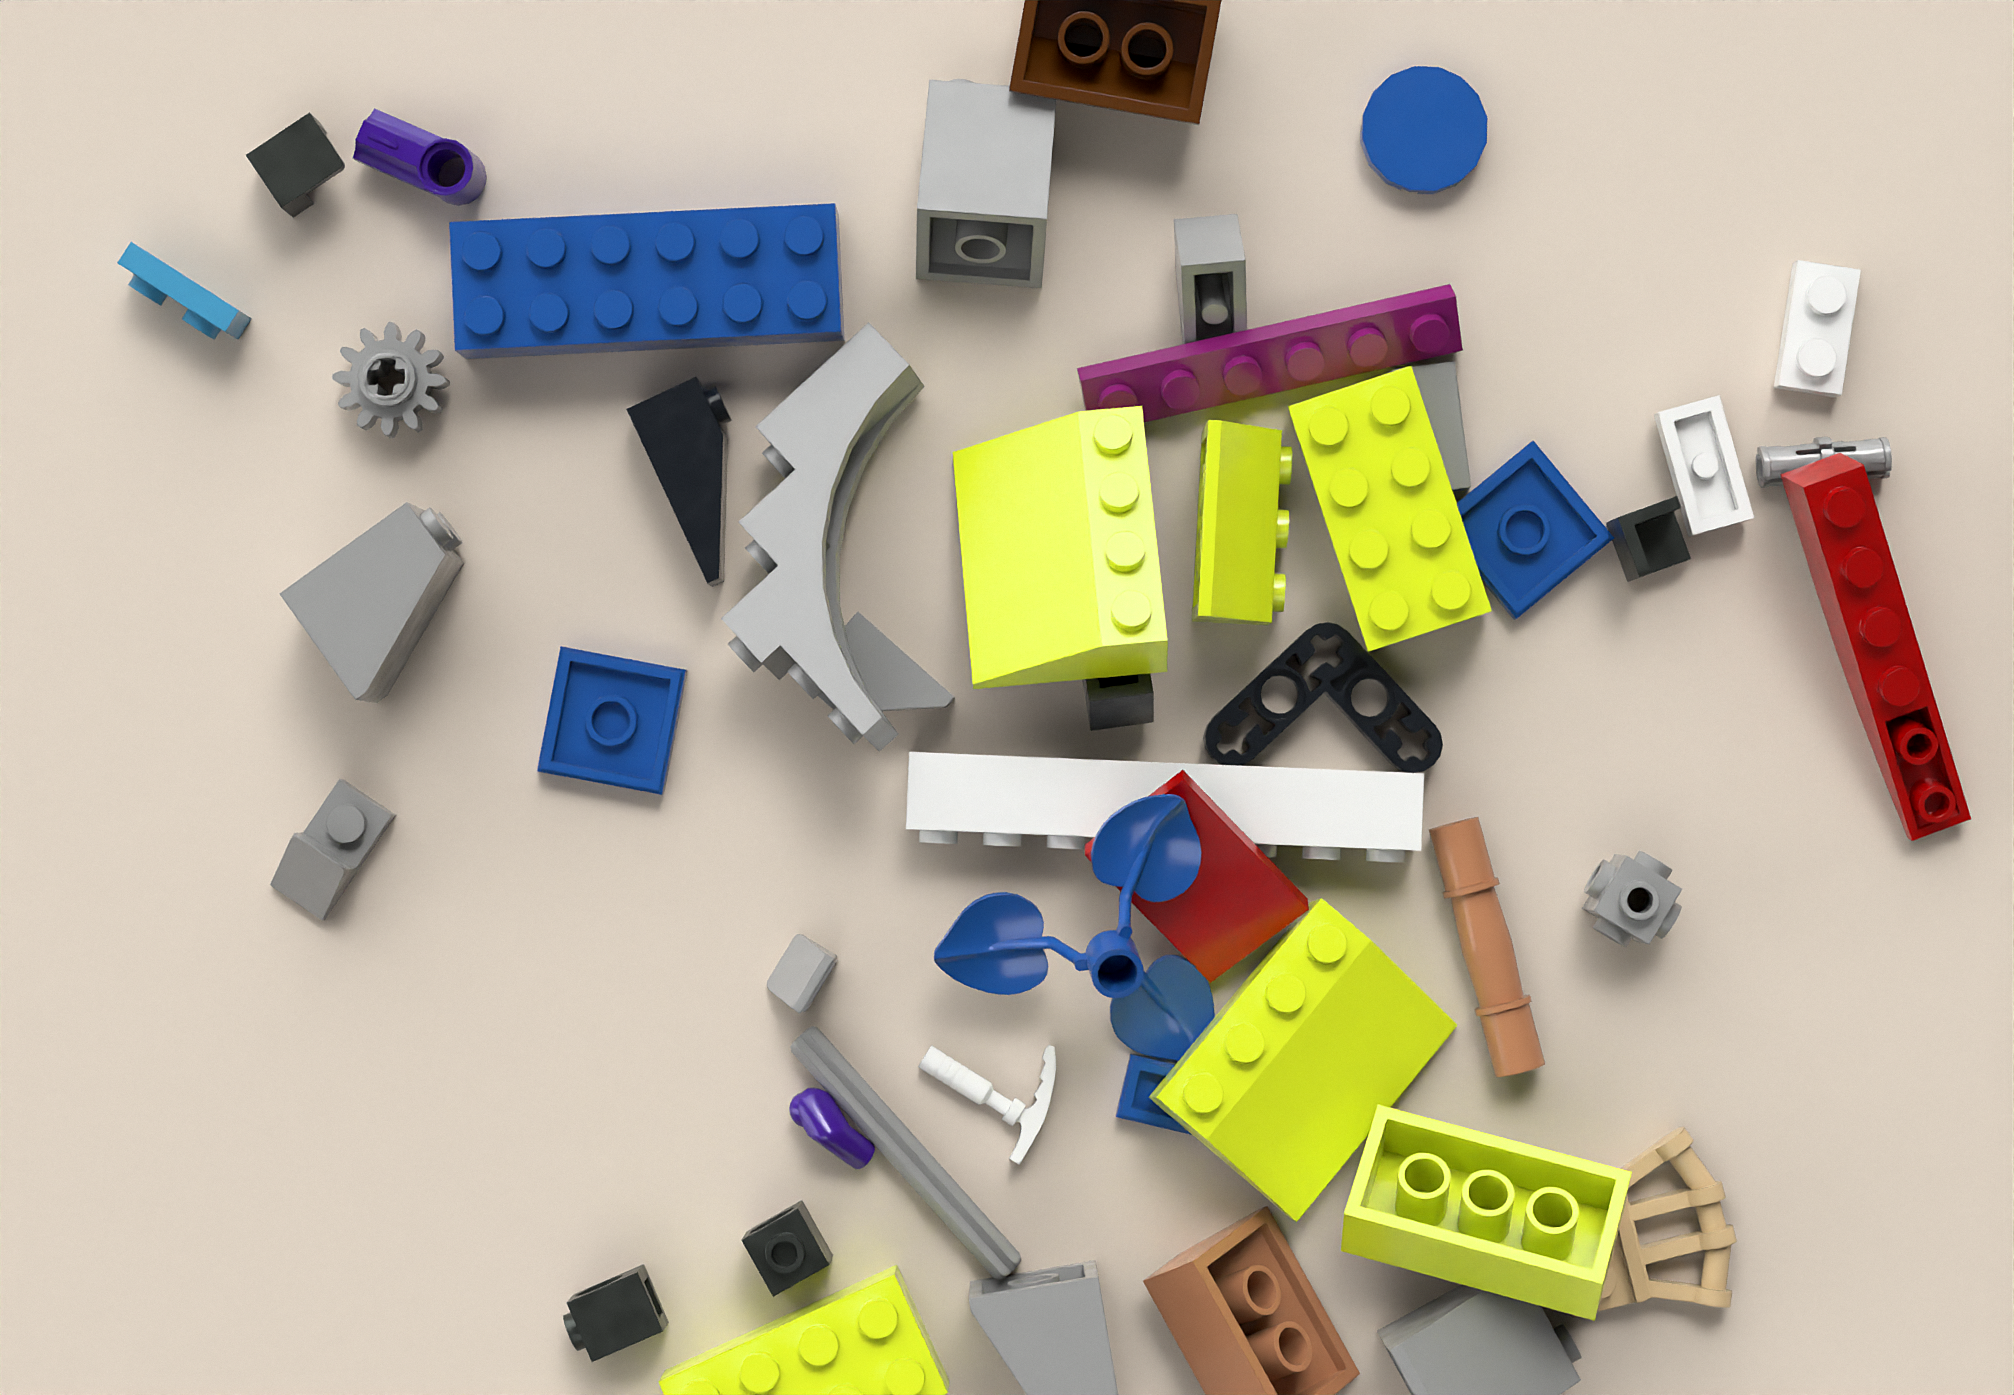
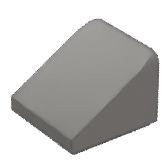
M797 934L770 975L767 987L798 1013L806 1012L838 961L835 959L837 955L806 936Z

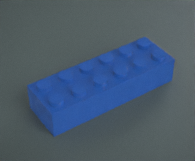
M835 203L449 222L455 351L465 359L845 341L839 214Z

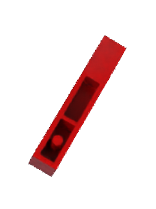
M1837 453L1780 474L1837 655L1880 771L1908 839L1914 841L1971 820L1864 464L1842 453Z

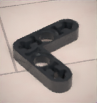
M1330 622L1316 624L1304 631L1211 718L1206 725L1203 736L1205 749L1216 762L1221 765H1244L1254 759L1324 693L1377 751L1399 771L1416 773L1429 769L1441 756L1443 747L1441 733L1431 719L1346 629ZM1318 635L1324 641L1335 636L1341 643L1336 650V655L1341 661L1336 667L1325 662L1311 672L1309 676L1318 680L1319 685L1310 691L1302 675L1285 665V662L1292 655H1295L1299 665H1303L1316 651L1310 642L1314 636ZM1271 677H1286L1293 682L1297 689L1296 703L1292 709L1285 713L1272 712L1262 702V686ZM1366 679L1375 680L1380 683L1387 695L1384 709L1379 714L1370 717L1357 712L1351 701L1353 688L1357 683ZM1246 698H1249L1257 715L1272 723L1273 728L1263 735L1259 724H1256L1243 738L1248 746L1244 753L1240 754L1238 751L1231 749L1223 754L1216 746L1222 739L1221 733L1217 728L1224 721L1231 727L1240 724L1249 714L1239 709V705ZM1399 704L1408 712L1407 716L1397 720L1405 730L1415 733L1422 729L1428 736L1422 744L1427 752V755L1422 760L1414 755L1404 760L1399 756L1397 751L1403 743L1391 728L1386 730L1382 739L1373 730L1375 726L1389 720Z

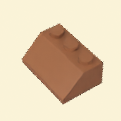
M1267 1206L1258 1209L1181 1252L1143 1280L1205 1395H1335L1360 1374Z

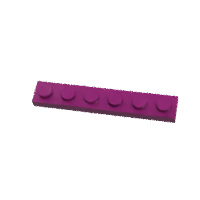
M1448 284L1077 368L1084 408L1085 411L1142 406L1145 423L1463 351L1457 300L1451 285Z

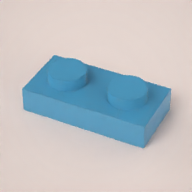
M130 242L117 262L134 274L128 284L130 287L160 306L166 297L169 296L187 307L188 309L182 320L215 340L221 330L239 339L252 319L133 242Z

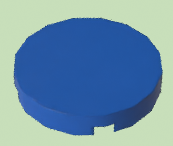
M1413 66L1390 75L1373 91L1362 115L1360 144L1368 165L1386 184L1399 190L1418 192L1417 194H1435L1456 186L1477 166L1487 144L1488 118L1479 95L1461 76L1441 67Z

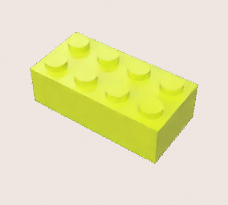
M1412 366L1288 406L1367 651L1370 652L1492 612Z
M1377 1105L1344 1212L1341 1251L1595 1321L1625 1208L1632 1172Z
M897 1265L670 1367L664 1371L658 1381L664 1395H945L949 1390V1378Z

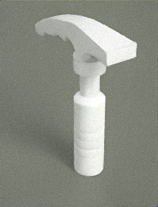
M931 1045L918 1066L920 1069L944 1084L949 1085L952 1089L976 1104H987L1004 1115L1002 1120L1011 1126L1015 1122H1020V1135L1009 1157L1020 1165L1044 1123L1049 1108L1056 1073L1055 1047L1048 1045L1044 1050L1042 1059L1045 1061L1040 1075L1042 1083L1034 1093L1037 1100L1032 1106L1025 1108L1026 1104L1016 1098L1013 1101L1007 1099L993 1089L991 1082Z

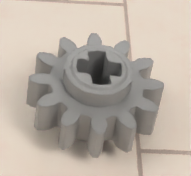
M393 322L387 323L384 330V340L380 341L369 330L361 329L360 338L365 348L357 352L353 348L342 347L340 353L348 362L352 363L351 370L349 372L339 371L332 375V379L337 383L351 387V392L345 394L339 400V407L351 411L361 406L363 410L358 415L357 426L364 430L372 428L378 418L382 419V431L389 438L396 436L399 429L398 422L403 419L410 428L417 432L422 431V420L418 412L422 408L433 413H441L443 410L441 405L434 398L430 397L432 389L441 390L450 386L448 379L431 372V368L438 366L444 359L443 354L439 350H428L421 354L420 350L424 346L425 335L417 329L407 336L405 342L401 341V331ZM395 365V370L405 376L404 384L394 385L392 395H388V391L378 385L379 377L389 376L391 366Z

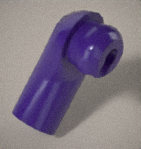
M807 1088L802 1093H798L793 1097L789 1107L790 1116L798 1126L804 1128L810 1138L854 1169H861L868 1164L874 1154L875 1145L849 1126L829 1093L819 1088Z

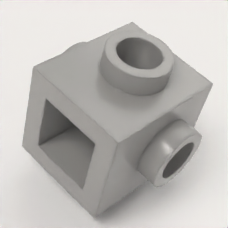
M1638 851L1633 860L1626 855L1614 854L1610 862L1603 859L1590 876L1584 892L1590 896L1582 909L1598 918L1593 928L1616 943L1627 947L1631 939L1637 942L1650 944L1655 935L1661 939L1664 938L1676 922L1682 906L1675 901L1682 888L1667 880L1673 870L1650 855ZM1640 887L1647 892L1648 898L1640 911L1636 913L1629 908L1627 898L1633 889Z

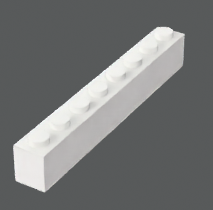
M909 752L906 829L919 830V842L957 844L958 831L983 832V845L1021 846L1022 834L1047 835V848L1085 849V838L1096 837L1103 823L1112 814L1135 800L1148 797L1173 776L1184 770L1267 857H1277V845L1303 846L1302 858L1341 860V847L1367 848L1366 861L1404 863L1405 850L1421 851L1424 773Z

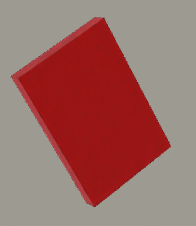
M1181 770L1149 796L1175 794L1185 800L1190 818L1200 840L1202 854L1198 874L1191 886L1184 893L1173 899L1163 902H1151L1141 898L1134 891L1131 903L1211 983L1308 911V898L1184 770ZM1095 837L1085 844V856L1090 862ZM1115 886L1121 892L1122 887Z

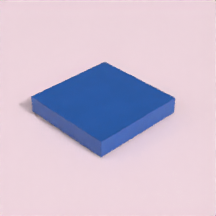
M1531 441L1457 502L1482 582L1514 620L1614 539L1612 534L1534 441Z
M561 646L537 772L664 795L688 670Z

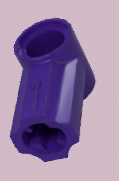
M375 108L371 115L363 121L355 139L356 145L353 155L355 161L433 194L447 204L456 206L471 203L485 189L487 180L485 166L478 156L458 141L442 138ZM462 158L465 164V172L460 182L454 186L442 187L439 181L441 167L450 159Z

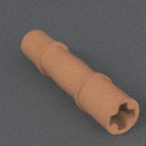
M1479 817L1468 818L1429 829L1445 891L1442 893L1444 899L1451 898L1462 954L1480 1005L1474 1010L1476 1016H1479L1495 1076H1510L1544 1066L1545 1060L1529 1005L1532 1002L1531 996L1523 995L1512 939L1494 888L1500 882L1498 877L1495 878Z

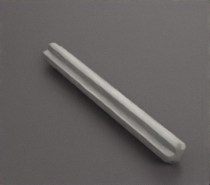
M812 1026L793 1041L790 1047L791 1052L994 1279L1001 1280L1009 1275L1021 1262L1020 1253L817 1027Z

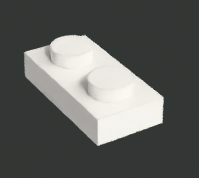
M1797 260L1792 264L1774 388L1835 398L1842 395L1860 269Z
M1720 395L1654 414L1675 492L1682 507L1680 509L1688 537L1753 519V511Z

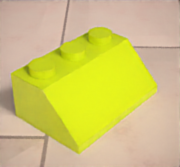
M1208 420L1202 431L1192 603L1193 622L1267 626L1272 623V612L1284 611L1286 575L1274 572L1276 548H1287L1289 510H1278L1279 484L1290 485L1293 451L1292 447L1281 446L1282 430L1222 420Z

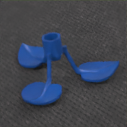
M1175 794L1152 795L1140 798L1112 814L1097 832L1091 851L1093 872L1101 882L1111 886L1122 887L1119 896L1117 929L1097 934L1089 942L1085 953L1077 952L1053 936H1042L1044 920L1038 907L1030 900L1018 894L997 892L976 899L960 913L935 948L934 962L951 978L968 987L992 994L1012 995L1031 990L1044 981L1048 973V960L1044 949H1051L1072 962L1076 970H1089L1093 985L1098 992L1112 998L1110 1003V1021L1120 1041L1141 1054L1179 1061L1215 1017L1210 985L1207 979L1195 968L1196 966L1186 958L1178 955H1165L1158 958L1145 973L1136 945L1131 939L1133 932L1131 928V900L1135 891L1141 898L1147 901H1167L1184 893L1195 880L1201 864L1202 853L1200 840L1190 818L1185 800Z

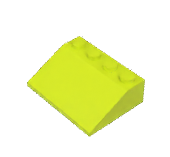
M1142 406L1078 411L954 451L953 463L973 689L1167 672L1168 638Z
M1322 898L1308 904L1309 910L1291 924L1148 1097L1295 1222L1301 1218L1368 1136L1377 1105L1391 1108L1458 1026L1371 939Z

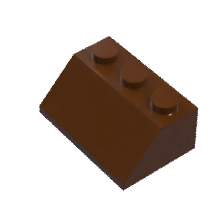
M1025 0L1009 92L1199 125L1222 0Z

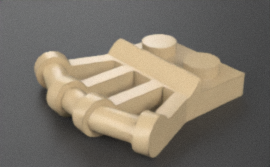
M1684 1126L1670 1132L1620 1168L1632 1172L1630 1187L1659 1165L1669 1160L1688 1187L1629 1202L1627 1196L1598 1311L1634 1302H1644L1653 1297L1693 1302L1713 1307L1729 1308L1731 1306L1732 1290L1726 1289L1731 1245L1737 1242L1733 1225L1726 1224L1720 1202L1726 1198L1722 1181L1714 1180L1690 1145L1694 1140ZM1688 1207H1696L1701 1230L1640 1245L1634 1221ZM1705 1250L1701 1284L1648 1278L1646 1264ZM1569 1314V1315H1570L1571 1317H1573V1318L1579 1317V1316H1575V1315Z

